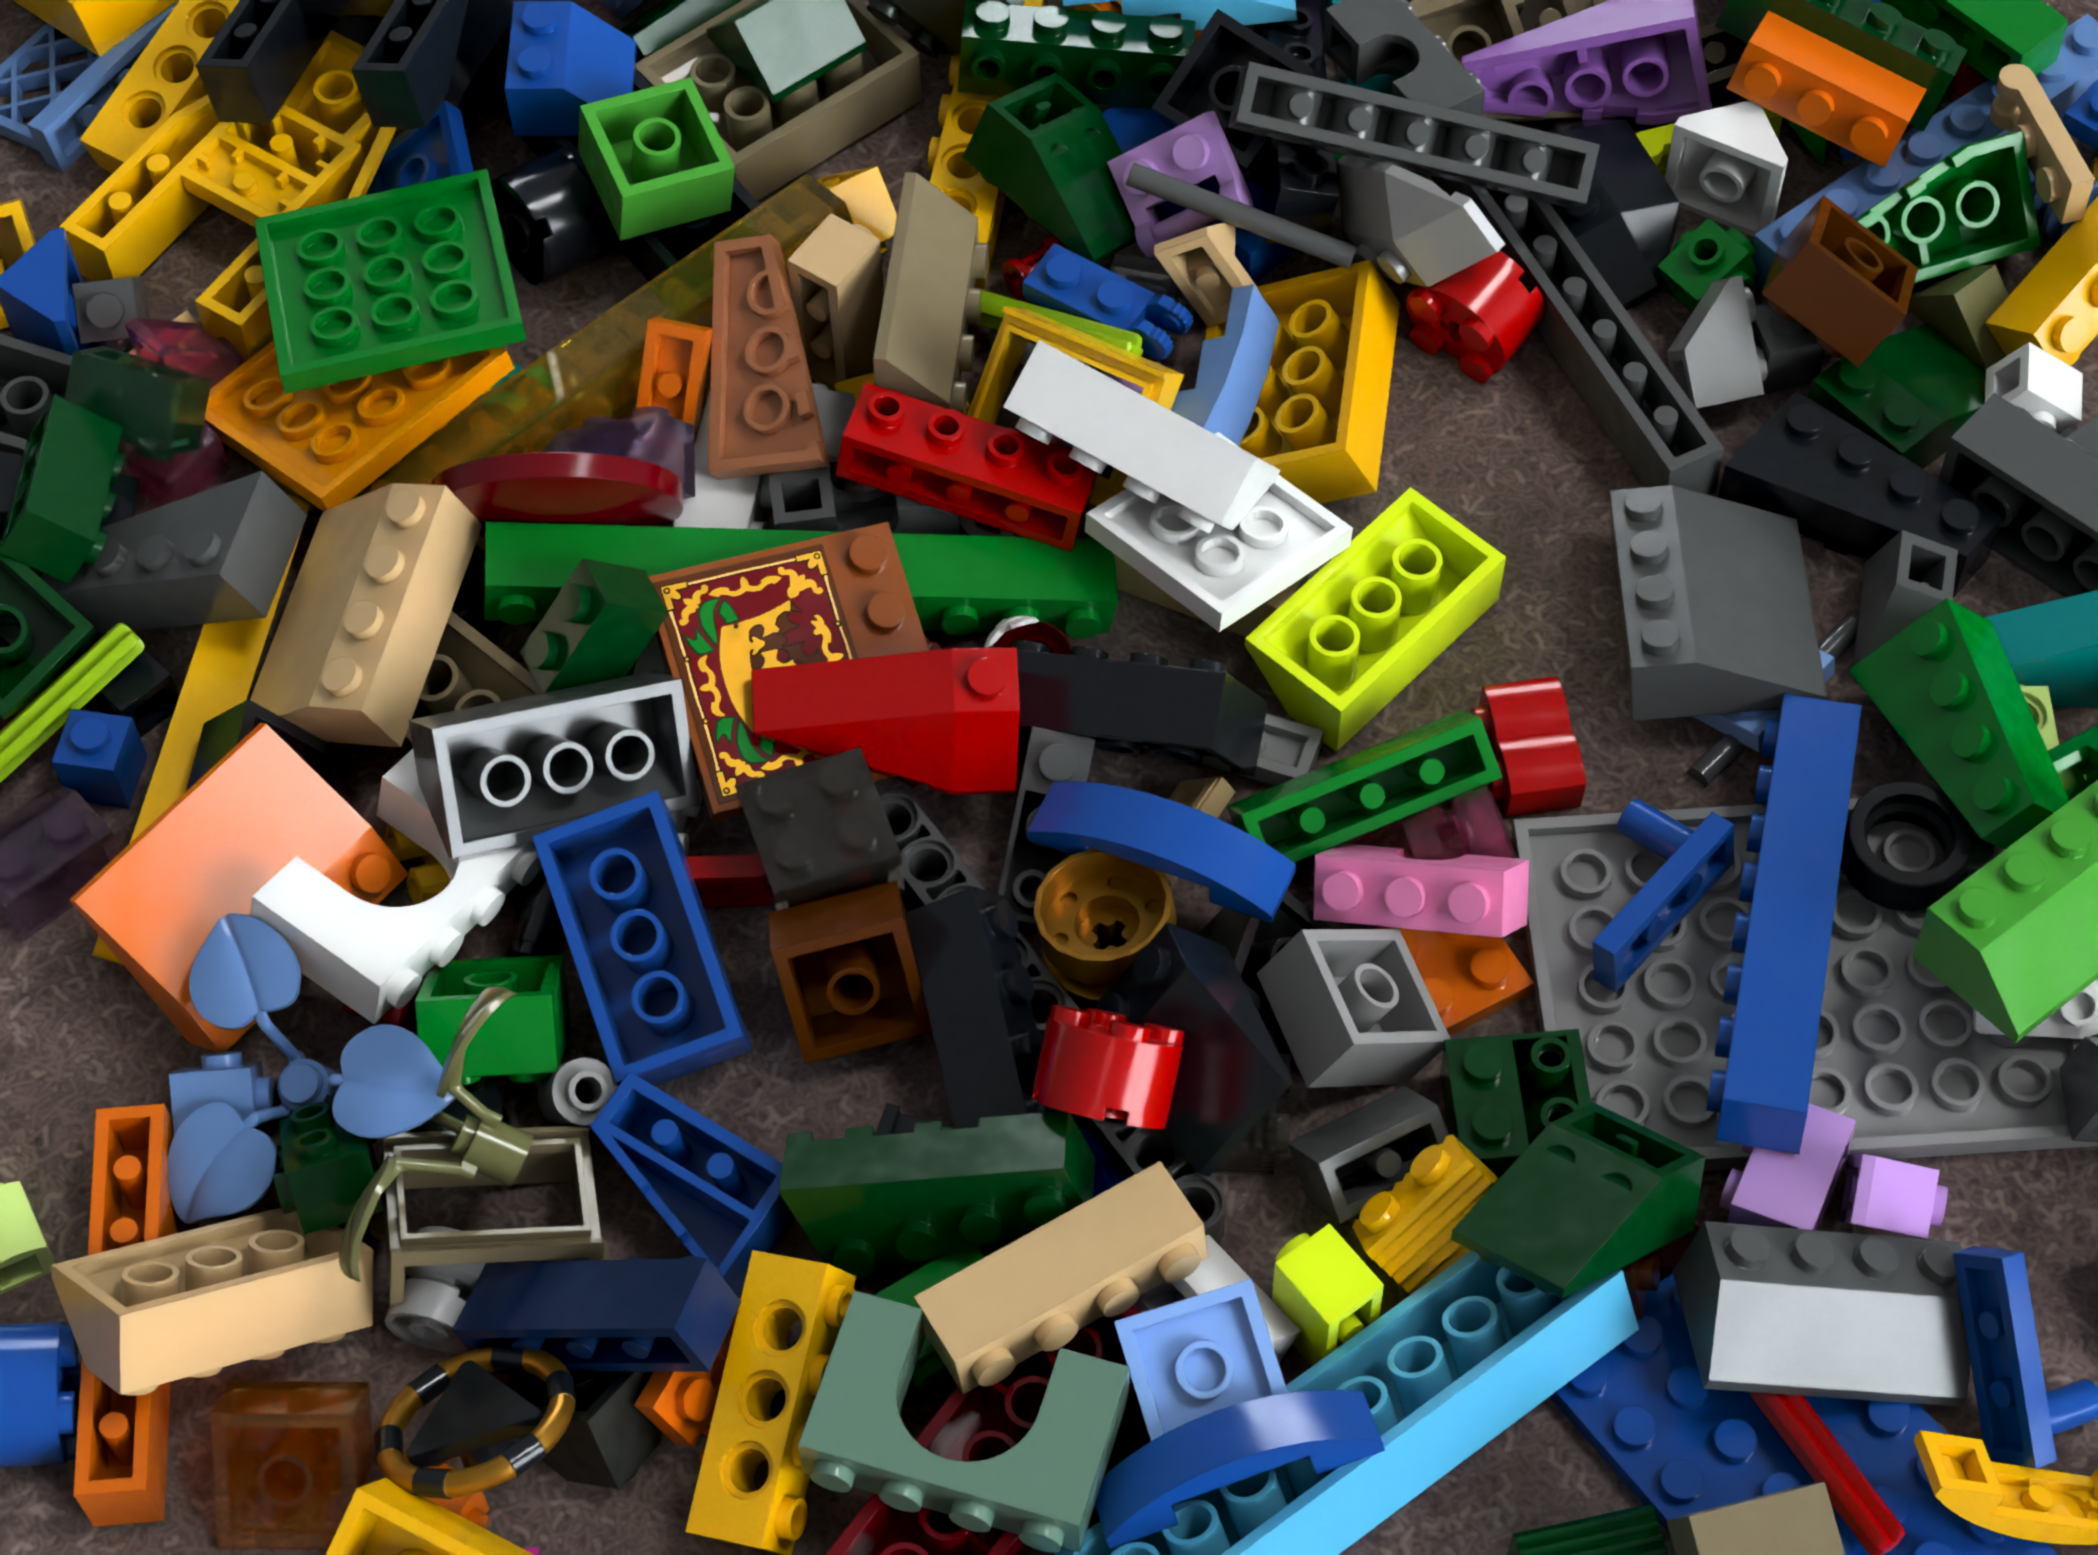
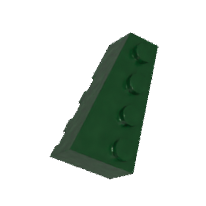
M1063 1111L981 1117L977 1127L960 1129L943 1126L942 1121L915 1123L914 1132L876 1135L873 1126L846 1128L844 1138L815 1140L812 1131L788 1133L778 1191L823 1262L856 1276V1280L1032 1232L1093 1198L1096 1158L1071 1114Z

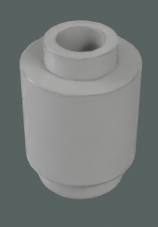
M577 1058L560 1064L557 1072L548 1073V1076L541 1080L537 1094L538 1105L544 1117L554 1126H590L618 1088V1084L615 1083L612 1071L601 1061L593 1058ZM578 1082L585 1090V1103H582L575 1094V1087Z

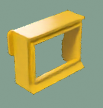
M1004 306L1002 312L1005 314L967 415L995 424L1013 373L1021 361L1028 339L1036 343L1038 340H1041L1076 360L1143 387L1141 395L1169 410L1172 409L1184 374L1035 313L1027 308ZM1113 468L1110 478L1098 474L1090 503L1099 506L1125 490L1126 488L1122 485L1128 475L1116 468Z

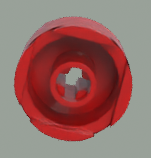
M1499 250L1497 253L1430 287L1416 285L1406 299V309L1414 325L1409 335L1419 349L1430 355H1437L1440 350H1443L1458 359V365L1466 376L1478 383H1485L1493 374L1502 370L1544 318L1545 302L1537 286L1531 293L1528 292L1519 281V278L1525 271L1513 259Z
M1052 1005L1050 1017H1048L1031 1098L1037 1100V1103L1087 1118L1104 1121V1117L1125 1119L1126 1115H1128L1126 1121L1128 1126L1165 1129L1183 1051L1184 1031L1153 1023H1144V1026L1126 1022L1127 1016L1094 1008H1086V1011L1061 1005Z

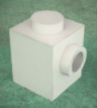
M2028 342L1986 369L1985 402L1995 393L2014 406L2025 409L2033 418L2060 434L2069 426L2076 425L2082 421L2083 373Z

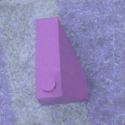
M1608 0L1462 56L1463 67L1466 71H1472L1477 75L1485 90L1482 112L1542 117L1549 111L1581 113L1582 120H1601L1602 115L1635 117L1636 124L1660 125L1676 122L1680 116L1712 109L1695 0Z

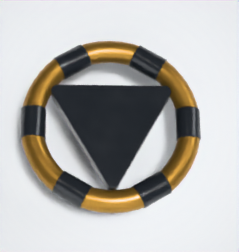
M497 1344L495 1346L478 1348L435 1364L409 1382L393 1399L383 1414L374 1435L376 1464L383 1475L397 1486L418 1497L451 1499L494 1488L513 1478H517L546 1457V1454L557 1444L566 1431L576 1407L573 1376L565 1365L550 1353L540 1349L533 1351L511 1348L512 1344ZM490 1372L530 1373L544 1381L546 1384L548 1407L543 1418L537 1407L492 1376ZM442 1394L405 1452L407 1461L404 1457L403 1441L405 1428L421 1407H424ZM458 1456L464 1466V1469L458 1470L428 1468L439 1467Z

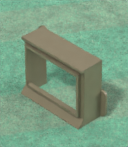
M589 1125L517 1128L533 1135L534 1138L513 1184L573 1182L578 1225L407 1233L404 1189L505 1184L476 1172L472 1181L458 1175L414 1171L401 1172L382 1193L385 1211L372 1214L370 1218V1232L372 1236L386 1242L390 1305L404 1302L405 1267L577 1258L610 1260L608 1244L601 1238L589 1141ZM404 1132L382 1138V1163L388 1155L391 1157L459 1162L461 1157L449 1152L456 1132Z

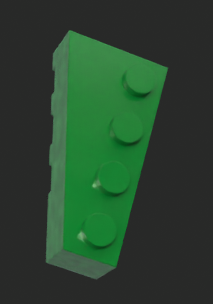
M1946 598L1849 669V672L1982 840L2005 850L2069 802L1992 621Z

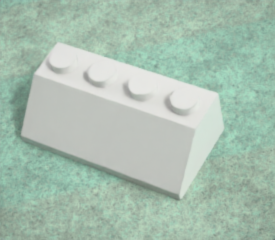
M1038 340L1003 406L1020 416L1015 428L1049 445L1053 435L1074 445L1068 457L1100 474L1103 473L1107 464L1128 475L1122 485L1123 487L1155 504L1161 494L1182 504L1176 516L1207 533H1211L1215 523L1233 531L1274 483L1281 471L1275 466L1041 340Z

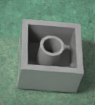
M1301 929L1257 973L1270 1007L1307 1088L1407 1083L1443 1050L1444 1040L1451 1039L1400 929Z

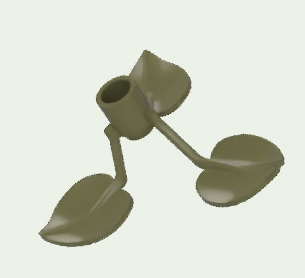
M487 987L476 997L459 1024L441 1073L436 1095L444 1098L448 1091L478 1117L466 1114L463 1121L441 1111L430 1119L456 1132L449 1152L460 1156V1161L450 1162L391 1157L389 1155L386 1157L358 1199L342 1234L339 1247V1265L342 1272L348 1278L361 1282L358 1260L363 1236L381 1194L401 1172L414 1171L458 1175L469 1181H472L476 1172L507 1186H511L515 1181L529 1152L534 1136L502 1122L503 1115L488 1109L461 1084L465 1050L489 1016L504 1001L516 995L515 992L505 987ZM366 1138L369 1142L373 1144L377 1141V1139Z

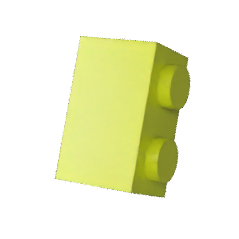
M1330 1223L1311 1237L1307 1233L1294 1237L1277 1254L1274 1265L1272 1301L1301 1330L1292 1345L1311 1367L1380 1317L1384 1284Z

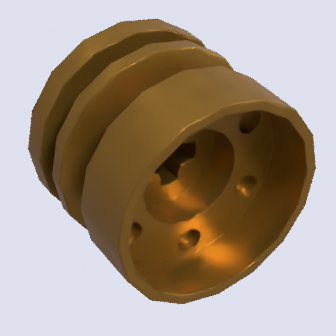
M1094 848L1072 854L1052 868L1036 892L1033 913L1043 948L1042 953L1046 967L1079 1009L1086 1011V1008H1094L1098 1000L1109 991L1136 959L1138 953L1149 944L1166 922L1177 926L1173 894L1164 872Z

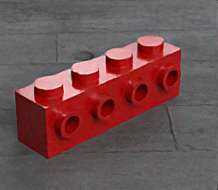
M865 382L842 435L835 475L1072 552L1092 498L1098 472L1068 457L1073 448L1053 443L1047 445L1018 430L1004 428L965 415L954 409H946L906 396L899 391L885 389Z

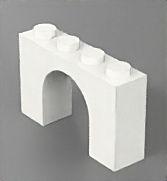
M413 749L382 776L376 816L428 851L440 862L450 880V883L443 891L433 898L416 905L404 907L380 906L355 897L301 858L295 856L252 896L250 916L265 922L285 938L297 956L301 973L373 1024L392 1006L397 1009L404 1007L417 992L422 982V977L435 964L439 967L447 965L459 951L464 941V936L477 923L482 927L490 923L500 911L506 895L517 884L523 887L528 885L542 868L534 842L455 859L448 857L419 786Z

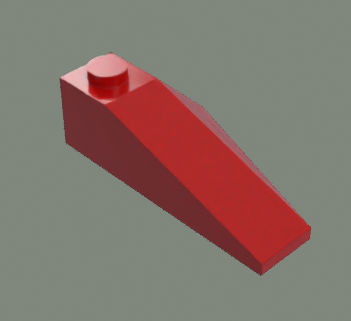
M1017 647L951 648L753 669L751 671L753 736L825 758L834 756L871 767L872 772L891 777L894 774L930 785L929 789L948 795L1015 794L1020 721Z

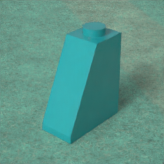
M2098 590L1984 617L1992 621L2018 683L2024 686H2048L2052 707L2098 706Z

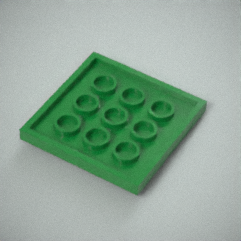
M487 169L254 219L279 375L285 394L319 388L324 385L364 376L378 375L391 370L427 362H436L445 358L499 348L504 345L527 340Z

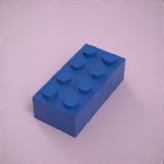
M657 790L532 836L615 1083L618 1086L629 1071L653 1086H658L754 1050L670 809Z

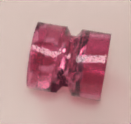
M1488 785L1453 798L1451 810L1446 812L1434 805L1402 818L1404 830L1415 859L1445 860L1458 858L1465 854L1517 858L1504 821ZM1459 834L1464 847L1448 849L1446 841Z

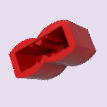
M1558 677L1483 686L1479 706L1472 707L1470 714L1481 717L1502 774V778L1485 784L1489 798H1500L1505 817L1581 807L1587 785L1579 746L1571 729L1566 698Z

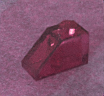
M145 318L131 319L125 324L153 399L192 433L200 426L195 423L187 407L243 364L239 353L226 338L220 336L215 339L197 323Z

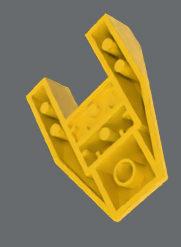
M331 30L271 123L253 125L242 122H220L208 94L173 113L59 226V228L65 229L81 275L91 281L140 276L210 204L255 227L254 219L366 195L397 128L373 127L351 69L365 47ZM257 238L195 300L209 346L242 364L274 340Z

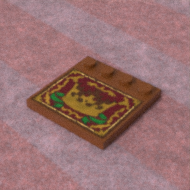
M888 522L648 576L669 613L655 634L667 674L682 679L694 765L711 822L897 776L894 774L891 777L872 772L871 767L834 756L825 758L753 736L751 671L753 669L929 651Z

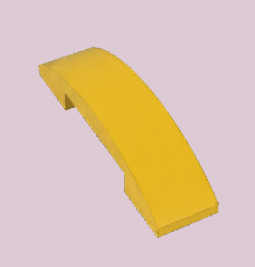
M1920 1430L1914 1437L1915 1446L1934 1496L1945 1507L1963 1519L1993 1532L2019 1539L2062 1545H2098V1468L2091 1476L1992 1462L1982 1439Z

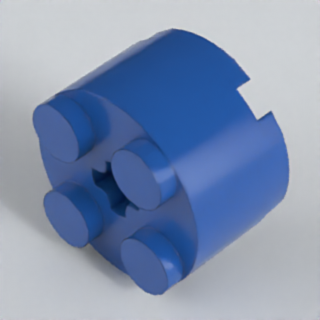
M64 1321L0 1324V1467L66 1464L68 1459H76L78 1417L75 1393L80 1392L82 1356L70 1325H66Z

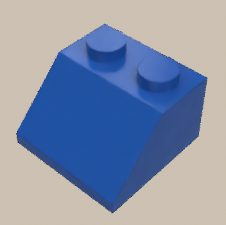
M514 1L504 88L514 136H578L580 105L634 91L637 54L636 41L572 1Z

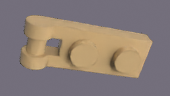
M2022 64L2004 66L2000 70L1996 86L1999 95L1993 99L1989 114L1990 121L2000 129L2008 130L2009 132L2016 130L2023 132L2028 167L2035 177L2037 192L2044 203L2050 204L2059 222L2065 224L2083 219L2095 178L2034 72Z

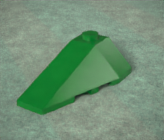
M2016 130L1961 146L1855 218V220L1918 267L1914 283L2041 247L2023 132Z

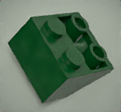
M1579 1029L1444 1040L1440 1079L1448 1134H1453L1498 1178L1507 1171L1550 1122L1591 1104Z

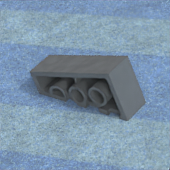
M259 471L101 527L100 529L107 531V539L99 557L92 566L82 563L69 584L46 573L42 574L41 579L85 617L99 634H106L116 624L121 622L129 626L133 631L266 618L308 514L263 471Z

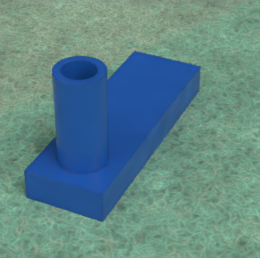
M1634 799L1626 806L1618 821V832L1667 861L1592 941L1595 981L1616 993L1734 864L1733 823L1711 812L1694 831L1640 799Z
M1972 1246L1953 1252L1983 1443L1989 1458L1993 1461L2035 1469L2056 1462L2057 1457L2053 1435L2098 1419V1387L2088 1379H2080L2046 1391L2024 1252Z

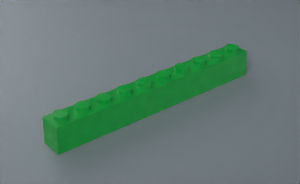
M486 522L484 620L503 621L511 625L540 622L557 598L561 588L567 583L583 558L645 570L648 576L840 532ZM892 533L923 631H944L950 635H966L972 632L991 633L1002 620L1019 615L1036 617L1039 621L1052 624L1064 634L1074 638H1089L1097 634L1109 633L1118 604L1114 554L1095 539L1077 538L1072 552L1027 537Z

